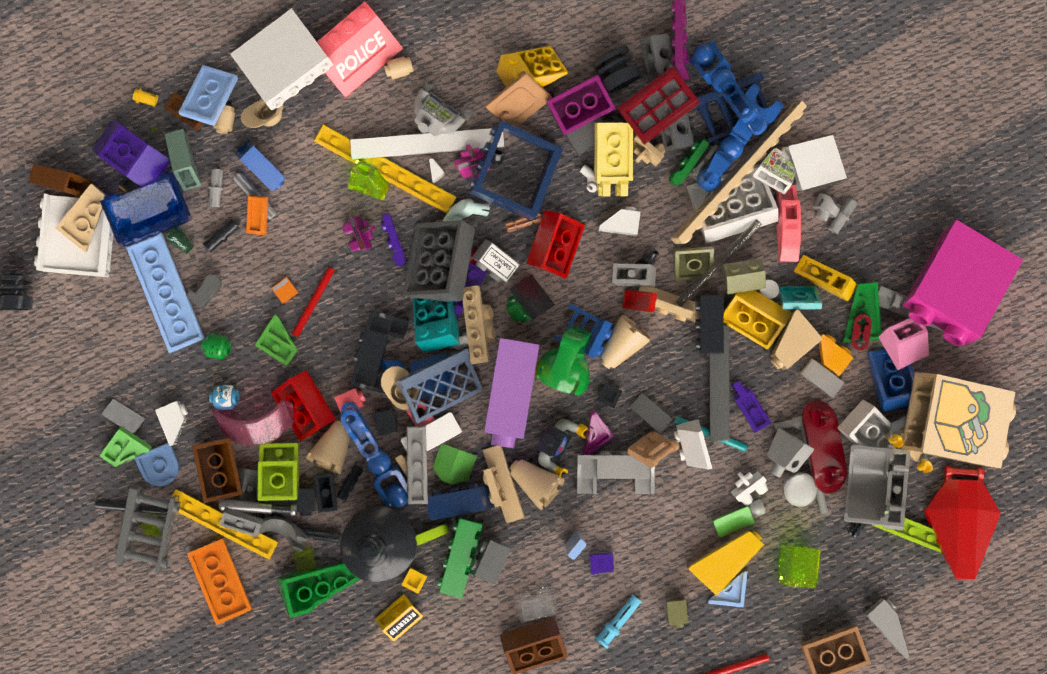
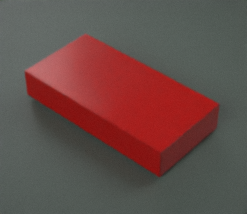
M625 290L622 308L654 313L657 293Z

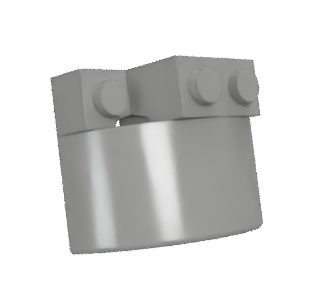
M860 445L851 446L844 521L882 525L883 528L904 529L911 451ZM889 464H891L893 471H889L888 473Z

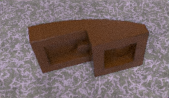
M174 92L164 108L198 131L203 122L179 114L185 99Z

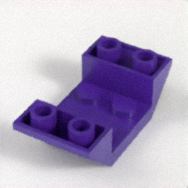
M115 119L112 120L92 149L97 156L149 192L171 162L168 157L148 145Z

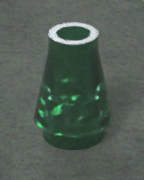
M175 227L166 236L169 240L168 243L183 251L186 255L194 248L182 229L179 230Z

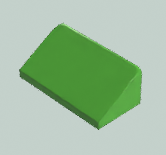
M749 506L741 507L712 520L719 538L755 523Z

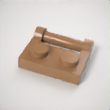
M652 430L628 447L627 454L653 468L666 455L677 451L679 444L676 440H669Z

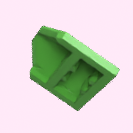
M441 443L433 469L439 478L446 483L453 485L465 482L470 478L477 456Z

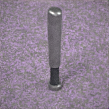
M221 499L219 502V509L221 511H224L225 507L239 512L269 514L275 512L288 513L291 516H296L297 505L295 504L280 506L273 505L272 503Z

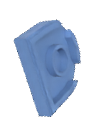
M165 443L150 450L148 453H143L134 458L142 477L151 485H168L178 475L179 461L173 447L169 446V443Z

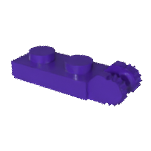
M382 215L383 220L380 221L384 232L387 231L390 237L387 239L390 250L394 249L395 251L393 260L397 266L403 267L406 264V259L391 215Z

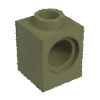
M686 599L665 600L668 624L672 625L673 628L684 627V624L688 623Z

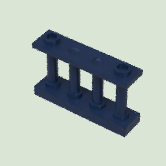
M761 71L736 83L742 91L753 84L760 88V82L764 80V76ZM760 88L756 96L758 103L763 109L769 108ZM715 90L697 98L700 104L692 109V111L697 109L698 112H701L711 138L707 139V142L713 146L719 145L725 137H728L735 126L725 103L726 99L722 93ZM714 101L715 104H718L729 131L719 135L707 109L709 107L708 104Z

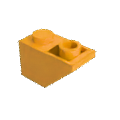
M821 334L820 336L823 338L819 342L821 365L835 376H840L853 359L850 355L851 351L844 346L840 348L835 344L836 340L829 334H826V336Z

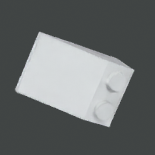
M862 400L838 426V429L854 445L895 449L884 439V436L891 430V423L875 406L865 400Z
M699 420L676 425L677 431L674 434L676 441L681 442L682 449L679 450L681 460H686L687 466L712 469Z

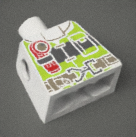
M783 147L781 151L774 148L753 175L754 178L782 194H785L792 185L796 171L789 148Z

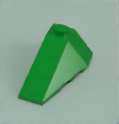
M344 562L277 577L280 596L289 618L311 612L315 607L359 580L358 577L347 569Z

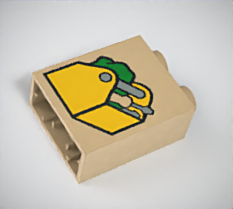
M915 372L901 449L976 465L1001 468L1002 461L1006 458L1009 451V443L1006 440L1009 423L1016 414V405L1013 402L1015 392L939 374Z

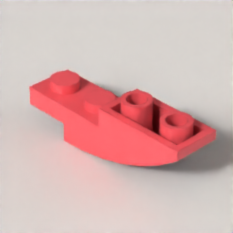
M791 185L785 194L776 190L779 218L776 225L779 262L799 261L801 207L800 200H797L796 185Z

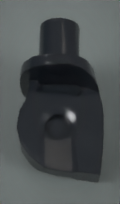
M653 249L649 253H644L642 255L643 258L636 261L635 264H650L654 266L655 258L659 255V252Z

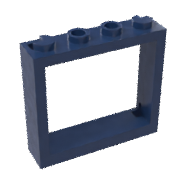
M501 120L496 125L494 124L490 130L489 135L492 136L490 141H487L484 145L482 152L485 154L483 159H479L476 165V170L478 171L476 177L473 176L470 181L469 187L471 189L469 194L532 221L537 218L563 148ZM503 131L550 152L528 208L481 187Z

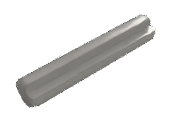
M241 172L233 177L234 181L247 195L262 196ZM268 203L267 218L272 219L277 213Z

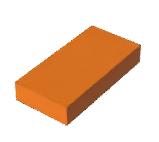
M248 195L246 233L266 235L267 196Z

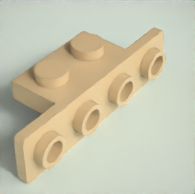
M480 286L465 287L462 300L471 364L489 362L487 343H495L496 330L493 327L494 313L491 305L482 304Z
M654 287L639 288V291L657 293L655 305L657 313L666 316L670 313L675 315V319L683 322L686 319L692 322L699 319V311H695L694 301Z
M494 446L483 450L489 468L483 470V480L489 487L491 503L495 507L501 506L506 523L524 518L502 446Z

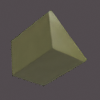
M714 247L685 248L673 251L675 281L713 278Z

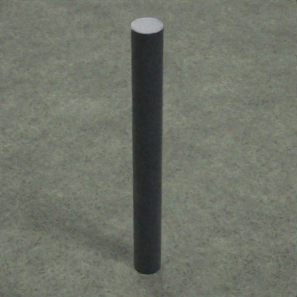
M96 501L95 508L125 511L126 504ZM139 505L138 511L140 513L167 515L168 509L158 506Z

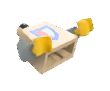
M906 416L892 422L891 430L884 436V439L895 449L904 450L901 447L903 446ZM910 452V459L919 462L917 464L918 470H923L924 473L932 471L933 467L931 462L928 461L927 454Z

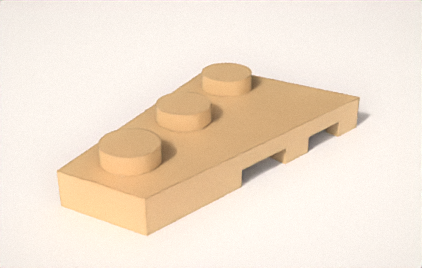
M90 184L56 226L59 232L84 252H87L107 195L94 184Z

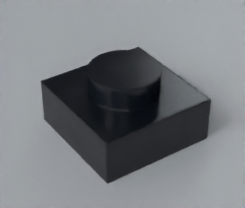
M605 383L597 401L615 408L622 391Z

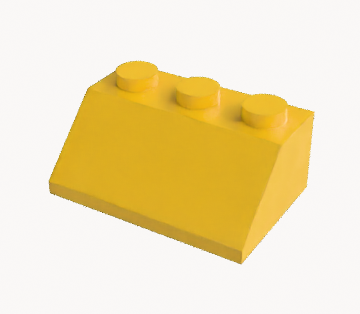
M755 290L734 294L724 311V324L768 350L785 327L792 312L783 309L782 306Z

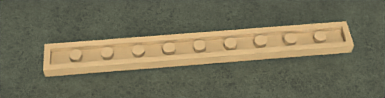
M803 101L793 102L725 177L720 186L707 197L671 237L675 244H685L693 237L692 233L705 224L704 220L717 211L719 203L724 202L730 196L729 192L742 183V178L753 171L755 163L762 160L767 155L766 151L779 142L778 138L782 133H786L791 128V123L803 115V110L807 107Z

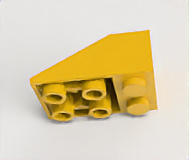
M552 46L501 55L496 71L505 87H508L518 79L522 71L530 75L542 88L568 73Z

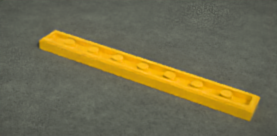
M322 125L314 142L446 214L449 212L457 198L456 196L384 157L352 159L351 139Z

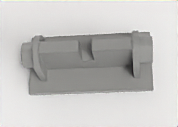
M710 145L689 173L690 177L697 181L699 172L709 167L715 153L719 149L717 145Z

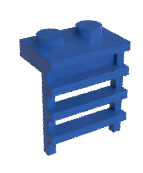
M570 304L569 308L575 310V313L565 332L573 325L578 313L585 316L580 326L581 329H584L589 318L596 321L584 352L585 355L592 359L596 355L600 357L604 346H602L604 339H609L613 332V329L610 328L612 323L606 320L603 321ZM554 335L553 337L554 339L560 342L562 340V338L557 335Z

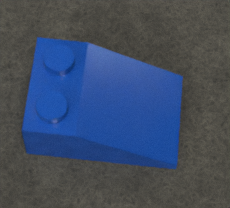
M886 349L868 352L875 395L881 413L908 408L915 376L912 364L898 370Z

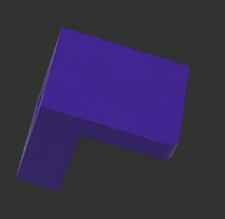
M613 553L590 554L591 575L613 572Z

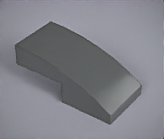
M643 393L630 406L636 414L660 434L673 421L669 415Z

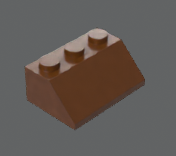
M231 438L192 446L204 503L242 495Z
M555 617L499 634L512 674H518L568 658Z

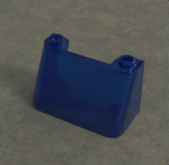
M168 171L158 175L156 182L124 195L107 194L100 201L120 248L135 244L192 220L173 172L170 174Z

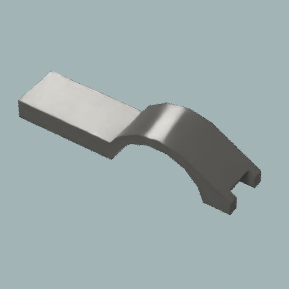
M225 507L219 523L220 526L255 537L264 532L279 533L288 539L292 549L301 552L304 547L302 541L306 542L308 535L294 523L283 517L271 516L261 519Z

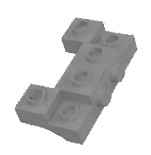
M601 451L600 455H577V494H597V479H635V494H655V467H648L627 454L628 451H620V455H612V451Z

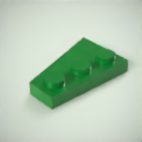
M878 282L857 283L843 343L851 342L854 318L861 313L867 314L872 321L870 341L880 340L878 338L881 335ZM862 317L861 321L857 322L860 324V330L862 331L864 324H868L864 317ZM860 333L859 339L855 340V342L864 341L862 339L863 334Z

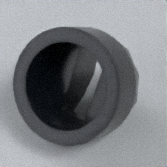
M495 150L491 163L495 165V162H498V165L502 164L505 152Z

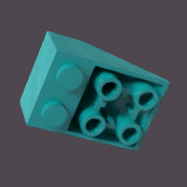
M413 298L415 343L426 353L460 345L459 327L453 301L446 302Z

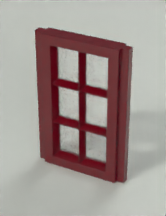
M672 66L617 107V109L645 145L698 106L700 102Z

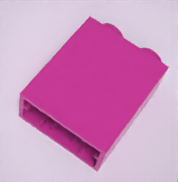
M955 220L943 231L902 306L911 310L909 317L916 323L923 326H930L932 323L944 330L942 336L949 343L956 346L969 345L983 335L1023 259L960 221Z

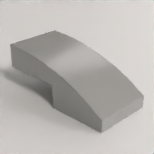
M812 358L800 373L831 398L835 397L844 384L843 381Z

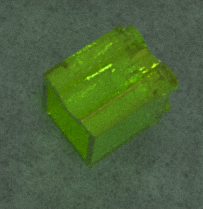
M780 544L777 574L779 584L792 587L816 588V585H818L821 549Z

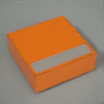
M288 277L271 288L282 304L299 293Z

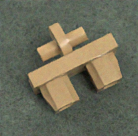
M637 135L633 140V148L635 149L633 152L638 156L635 160L637 163L643 160L647 164L651 162L656 167L663 159L665 149L662 143H658L655 147L649 142L644 145Z

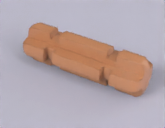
M540 212L537 218L532 221L519 217L515 221L505 222L507 232H511L516 228L521 229L530 226L534 222L535 224L539 223L542 217Z

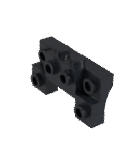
M370 311L365 333L361 332L359 343L361 344L360 351H356L354 356L356 365L350 385L385 394L381 386L383 373L379 372L389 336L404 340L409 324L408 320Z

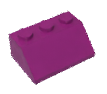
M598 75L548 100L546 104L564 136L616 109Z

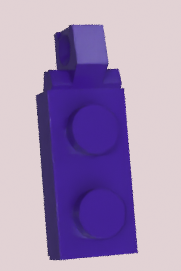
M469 263L465 287L481 286L487 271H483ZM463 300L453 301L456 304L455 314L460 317L464 309Z
M740 381L733 383L732 387L736 392L733 395L735 402L753 432L756 433L771 424L753 391L749 387L743 388Z

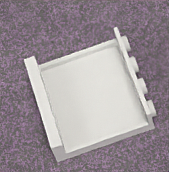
M292 8L231 53L233 59L271 110L280 107L284 101L295 96L299 90L311 84L315 78L326 73L333 66V63Z
M44 194V198L40 202L42 217L38 221L40 236L36 240V246L38 247V255L35 256L34 260L36 270L109 277L115 224L113 220L116 214L117 202L105 199V204L87 252H84L56 229V226L79 198Z

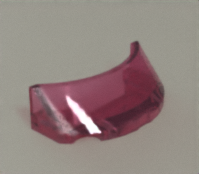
M281 400L266 415L244 421L230 416L229 410L212 409L220 431L234 442L247 446L271 443L280 438V435L294 423L293 403L286 400Z

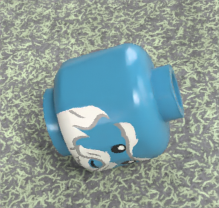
M217 385L213 392H210V403H213L214 408L217 410H232L239 403V391L232 385Z

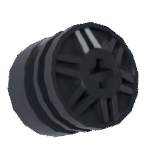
M628 46L612 49L592 64L595 70L600 69L596 73L598 76L607 75L602 84L608 94L614 93L642 77L637 64L627 65L633 58L632 54L626 55L630 51Z
M20 273L0 274V310L33 309V297L24 295V291L33 289V286L24 285V283L33 282L32 276Z

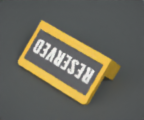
M403 594L377 616L375 621L381 630L395 641L423 616L412 605L407 596Z

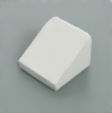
M431 158L429 162L432 180L435 184L445 173L435 160Z

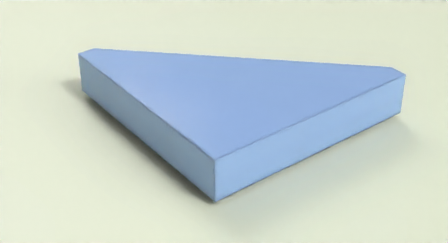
M743 571L728 583L717 596H712L708 603L744 607L747 571Z

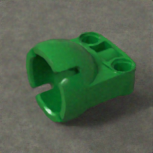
M574 325L571 326L564 333L559 347L546 352L538 360L535 368V377L540 379L543 384L565 393L573 392L575 395L583 394L587 390L590 381V370L584 358V350L589 343L592 333Z

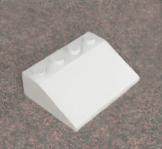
M760 164L754 165L753 171L742 178V183L729 192L730 196L724 202L719 203L717 211L704 220L705 224L700 228L705 243L778 222V207L769 186L753 177ZM728 174L721 176V182L725 179V177ZM698 183L687 186L694 212L712 193L702 190Z

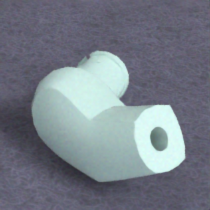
M463 199L451 207L443 221L462 220L472 214L488 216L489 212L482 209L490 210L488 204L474 203L472 199Z

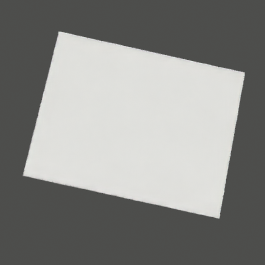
M833 135L788 146L802 190L847 178Z

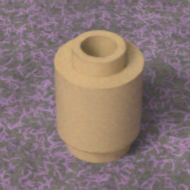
M403 56L386 61L387 65L384 66L386 76H390L392 80L407 76L413 72L409 57L405 58Z
M227 105L224 106L215 126H213V128L217 129L216 132L228 134V131H232L236 114L234 113L235 108Z

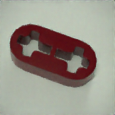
M864 313L858 314L854 318L851 344L859 351L868 347L872 327L870 317ZM862 317L868 322V324H864L863 331L860 330L861 326L857 323L861 321ZM861 333L863 334L862 339L865 341V343H862L861 346H858L855 340L859 339V335Z

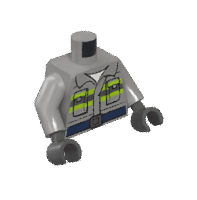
M428 76L423 83V90L419 91L413 103L414 113L417 115L414 121L418 124V129L422 133L429 132L433 136L454 133L465 122V118L473 116L474 108L472 111L466 112L465 110H467L469 104H465L462 114L459 115L458 111L433 93H428L436 85V80L433 85L427 83Z

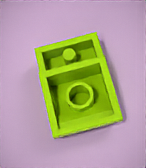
M298 443L259 444L258 501L297 500L300 466V445Z

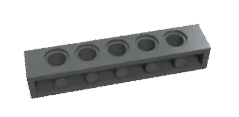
M669 34L650 35L640 41L649 83L673 66L672 55L674 53ZM673 79L661 89L666 96H669L680 87ZM658 91L652 95L654 105L663 100ZM682 91L670 99L675 108L685 102ZM667 103L656 109L659 120L672 111ZM687 114L661 132L665 152L682 150L694 145L689 116Z

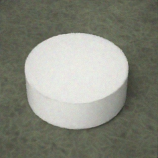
M766 280V288L759 289V293L769 299H773L779 293L778 284L773 280Z

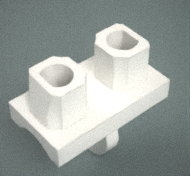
M758 471L753 475L749 472L745 476L739 472L737 475L740 479L735 482L737 487L731 493L738 501L748 506L753 502V498L750 495L751 492L756 490L761 495L768 491L765 483L767 480Z

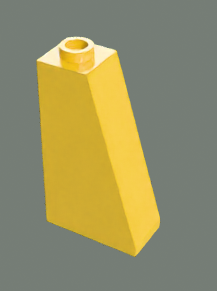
M747 530L693 562L687 569L717 596L764 545L761 542L763 538L757 532L753 531L751 533Z

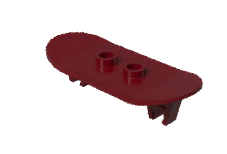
M812 401L803 409L802 423L807 445L814 448V451L809 456L813 480L819 491L825 494H832L843 486L847 475L838 420L835 412L827 403Z

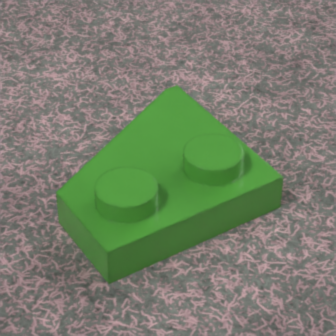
M277 315L273 316L255 344L256 347L286 366L290 364L298 351Z
M120 426L101 452L100 457L116 467L123 464L124 461L136 458L139 454L148 453L152 446Z

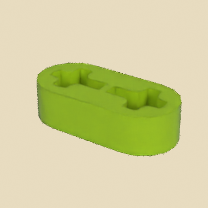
M447 523L416 535L417 546L449 533L450 530Z

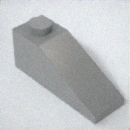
M881 598L864 614L901 656L907 659L909 654L898 614L894 611L896 607L889 599L885 601Z

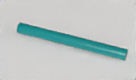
M676 416V419L674 421V423L678 425L690 422L678 416ZM701 426L703 435L710 438V429ZM730 438V441H719L744 452L748 447L747 444Z

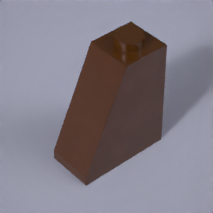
M33 164L28 180L29 183L78 197H81L89 185L92 184V180L73 173Z

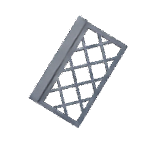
M460 349L395 381L397 388H400L415 423H419L483 391L468 357L470 356L468 349ZM463 362L467 366L465 375L457 372L459 364ZM445 371L452 373L449 383L440 380ZM456 375L464 377L461 388L452 385ZM468 379L473 381L476 389L471 392L465 390ZM426 380L436 381L433 391L424 389ZM439 383L448 386L445 396L436 393ZM412 387L419 389L416 400L410 398L407 392L408 389ZM451 387L460 390L458 398L455 400L448 398ZM423 391L431 394L428 404L419 401ZM435 396L443 398L442 405L439 408L432 406ZM418 404L427 407L425 415L418 417L416 412Z

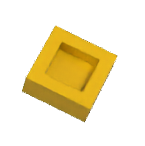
M410 567L401 585L419 594L428 576Z

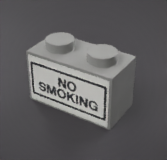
M486 239L472 257L477 261L475 265L483 271L486 269L490 271L489 276L497 282L502 280L507 283L520 265Z

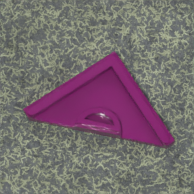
M594 410L590 414L583 455L593 454L614 437Z

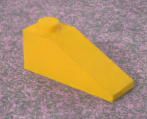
M805 255L802 256L794 270L795 273L846 301H849L857 287V284L851 277Z

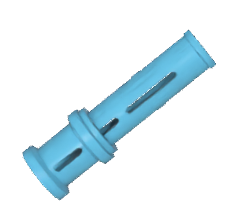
M632 594L612 621L605 623V628L594 638L608 649V644L615 636L619 635V629L642 602Z

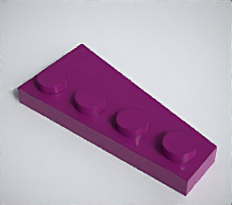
M675 0V2H672V12L675 14V19L672 20V29L675 31V37H672V46L675 49V54L672 55L673 66H676L683 80H690V73L685 67V64H689V56L687 55V48L684 47V45H688L686 29L683 30L684 27H687L685 0Z

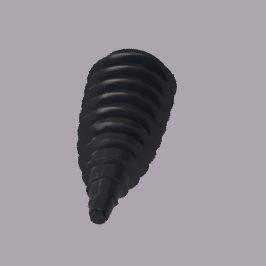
M374 506L357 513L344 528L340 542L341 557L347 569L356 577L369 582H384L402 574L412 563L417 549L416 533L411 522L399 511L385 506Z

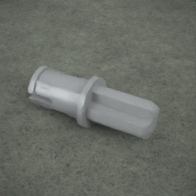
M221 169L212 170L211 185L208 187L210 189L208 206L220 207L221 191L223 190V170Z
M848 198L836 218L828 226V229L838 235L845 222L850 220L849 216L858 203L854 199Z

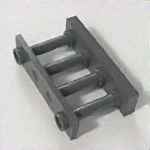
M134 485L129 488L114 563L123 564L130 560V558L156 564L155 573L159 574L169 564V557L167 555L175 516L180 510L181 502H179V495L171 497L170 501L146 496L142 493L143 487ZM145 503L168 509L166 520L140 514L138 511L139 504ZM139 521L164 527L163 537L158 538L137 533L134 530L135 523ZM137 540L161 546L159 557L132 551L130 548L131 542Z

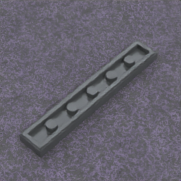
M724 326V353L709 354L710 441H730L729 326Z

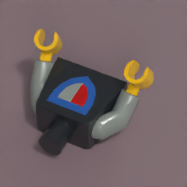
M561 419L556 424H549L536 448L539 453L538 462L540 465L560 477L562 472L568 473L567 469L559 467L557 464L573 434L576 432V434L586 439L583 433L588 430V427L583 424L578 425L566 419Z

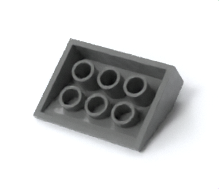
M463 220L416 224L403 296L446 302L462 301L475 228Z

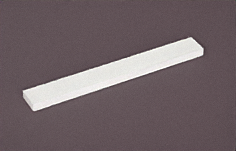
M492 128L456 131L438 136L427 133L351 139L352 159L465 151L468 144L471 145L472 149L477 147L483 149L485 143L490 141L492 135H489ZM503 132L496 148L504 147Z

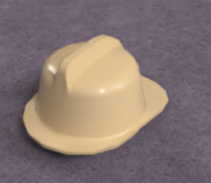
M260 99L244 109L241 114V121L246 127L257 128L263 125L268 127L274 126L282 117L283 104L271 110L264 100Z
M393 366L383 373L381 386L390 401L397 408L409 410L400 388H397L395 383L396 380L409 375V373L402 367ZM414 387L408 389L407 392L410 398L416 400L419 389Z

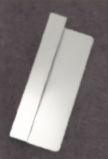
M451 412L425 425L427 451L462 432ZM406 436V437H404V438L401 439V442H402L404 448H405L406 451H407V436Z

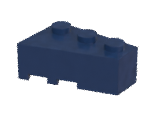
M478 483L467 485V489L461 490V487L451 488L448 493L444 494L443 490L431 492L432 496L428 497L427 504L430 520L478 512L495 507L489 498L490 490L488 485L479 486Z

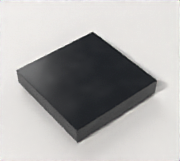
M533 275L528 276L510 288V291L533 320L555 305Z

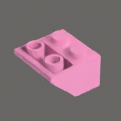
M911 318L887 328L878 337L898 370L929 356L928 331L925 326L916 323Z

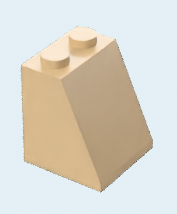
M798 309L792 311L770 354L773 358L771 362L777 369H788L823 339Z

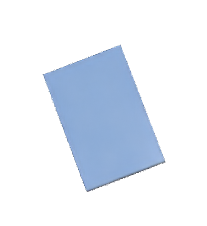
M202 65L179 110V114L215 126L238 80L237 75Z

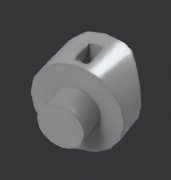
M820 193L813 205V208L817 210L815 217L824 222H827L829 217L836 218L841 205L834 203L832 197Z

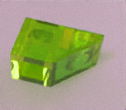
M357 160L351 170L348 189L384 200L390 188L386 180L374 165Z

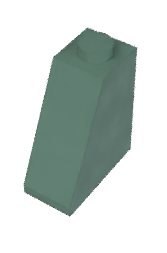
M174 130L165 134L172 171L183 191L202 186L190 143L184 130Z

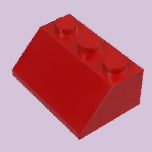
M545 210L526 264L567 279L585 225L561 213Z
M307 370L290 378L271 392L300 442L336 420Z

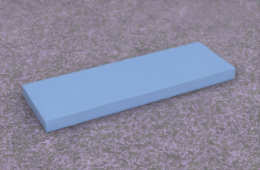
M163 233L126 247L168 352L172 353L205 338L191 302L186 297L187 292Z

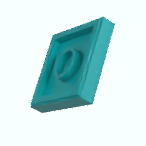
M816 286L779 287L778 295L783 309H822V301Z

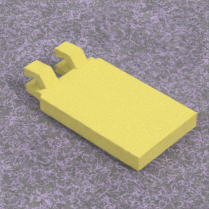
M595 123L594 181L598 184V196H610V186L613 183H616L615 196H628V183L633 181V129L628 123Z

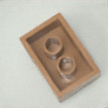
M854 624L800 643L810 674H843L871 664L858 626Z

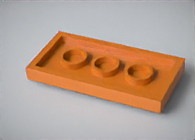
M224 538L187 553L216 625L253 610Z

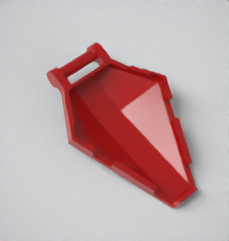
M945 466L943 470L944 482L923 511L929 525H932L936 534L935 539L947 565L949 564L955 580L976 579L1001 514L984 484V468H976L975 470ZM952 476L975 477V481L952 480Z

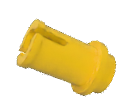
M140 88L139 90L135 89L133 100L136 103L141 102L155 107L158 95L144 92Z

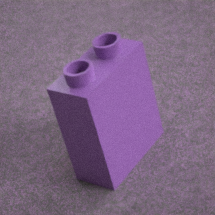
M500 338L484 431L485 433L492 434L491 445L514 448L516 438L524 439L539 350L538 344Z

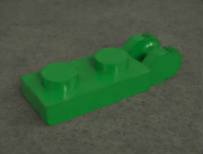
M701 139L694 142V145L690 147L691 152L688 157L685 156L680 161V169L672 172L669 178L671 185L679 186L686 179L709 146L707 141Z

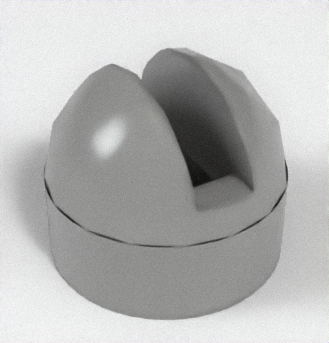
M760 499L750 504L749 509L752 515L759 516L765 514V508Z

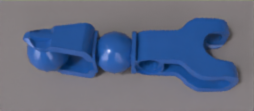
M710 40L709 44L697 46L693 57H689V62L708 84H712L716 91L722 93L733 111L752 134L759 135L763 133L767 128V122L736 83L734 73L730 71L731 65L720 52L716 43ZM718 57V66L714 68L712 71L707 70L705 72L703 68H708L712 66L716 62V58ZM756 119L760 120L759 127L753 128L752 122Z
M753 84L745 95L768 125L775 120L784 103L777 100L770 108L763 109L756 104L755 98L760 88ZM741 119L738 120L728 137H725L720 142L719 149L715 153L709 167L699 172L697 183L702 190L712 192L720 186L721 176L729 169L734 160L742 155L743 147L753 135ZM754 120L752 122V127H759L760 120Z
M353 401L345 402L341 407V422L362 455L365 456L368 470L375 474L373 479L375 489L386 507L404 506L408 502V482L399 466L391 465L390 457L385 452H382L381 447H378L377 440L358 405ZM368 443L373 444L375 446L372 450H366L364 448V446ZM389 475H396L400 483L392 484L385 492L380 482L383 478H388Z

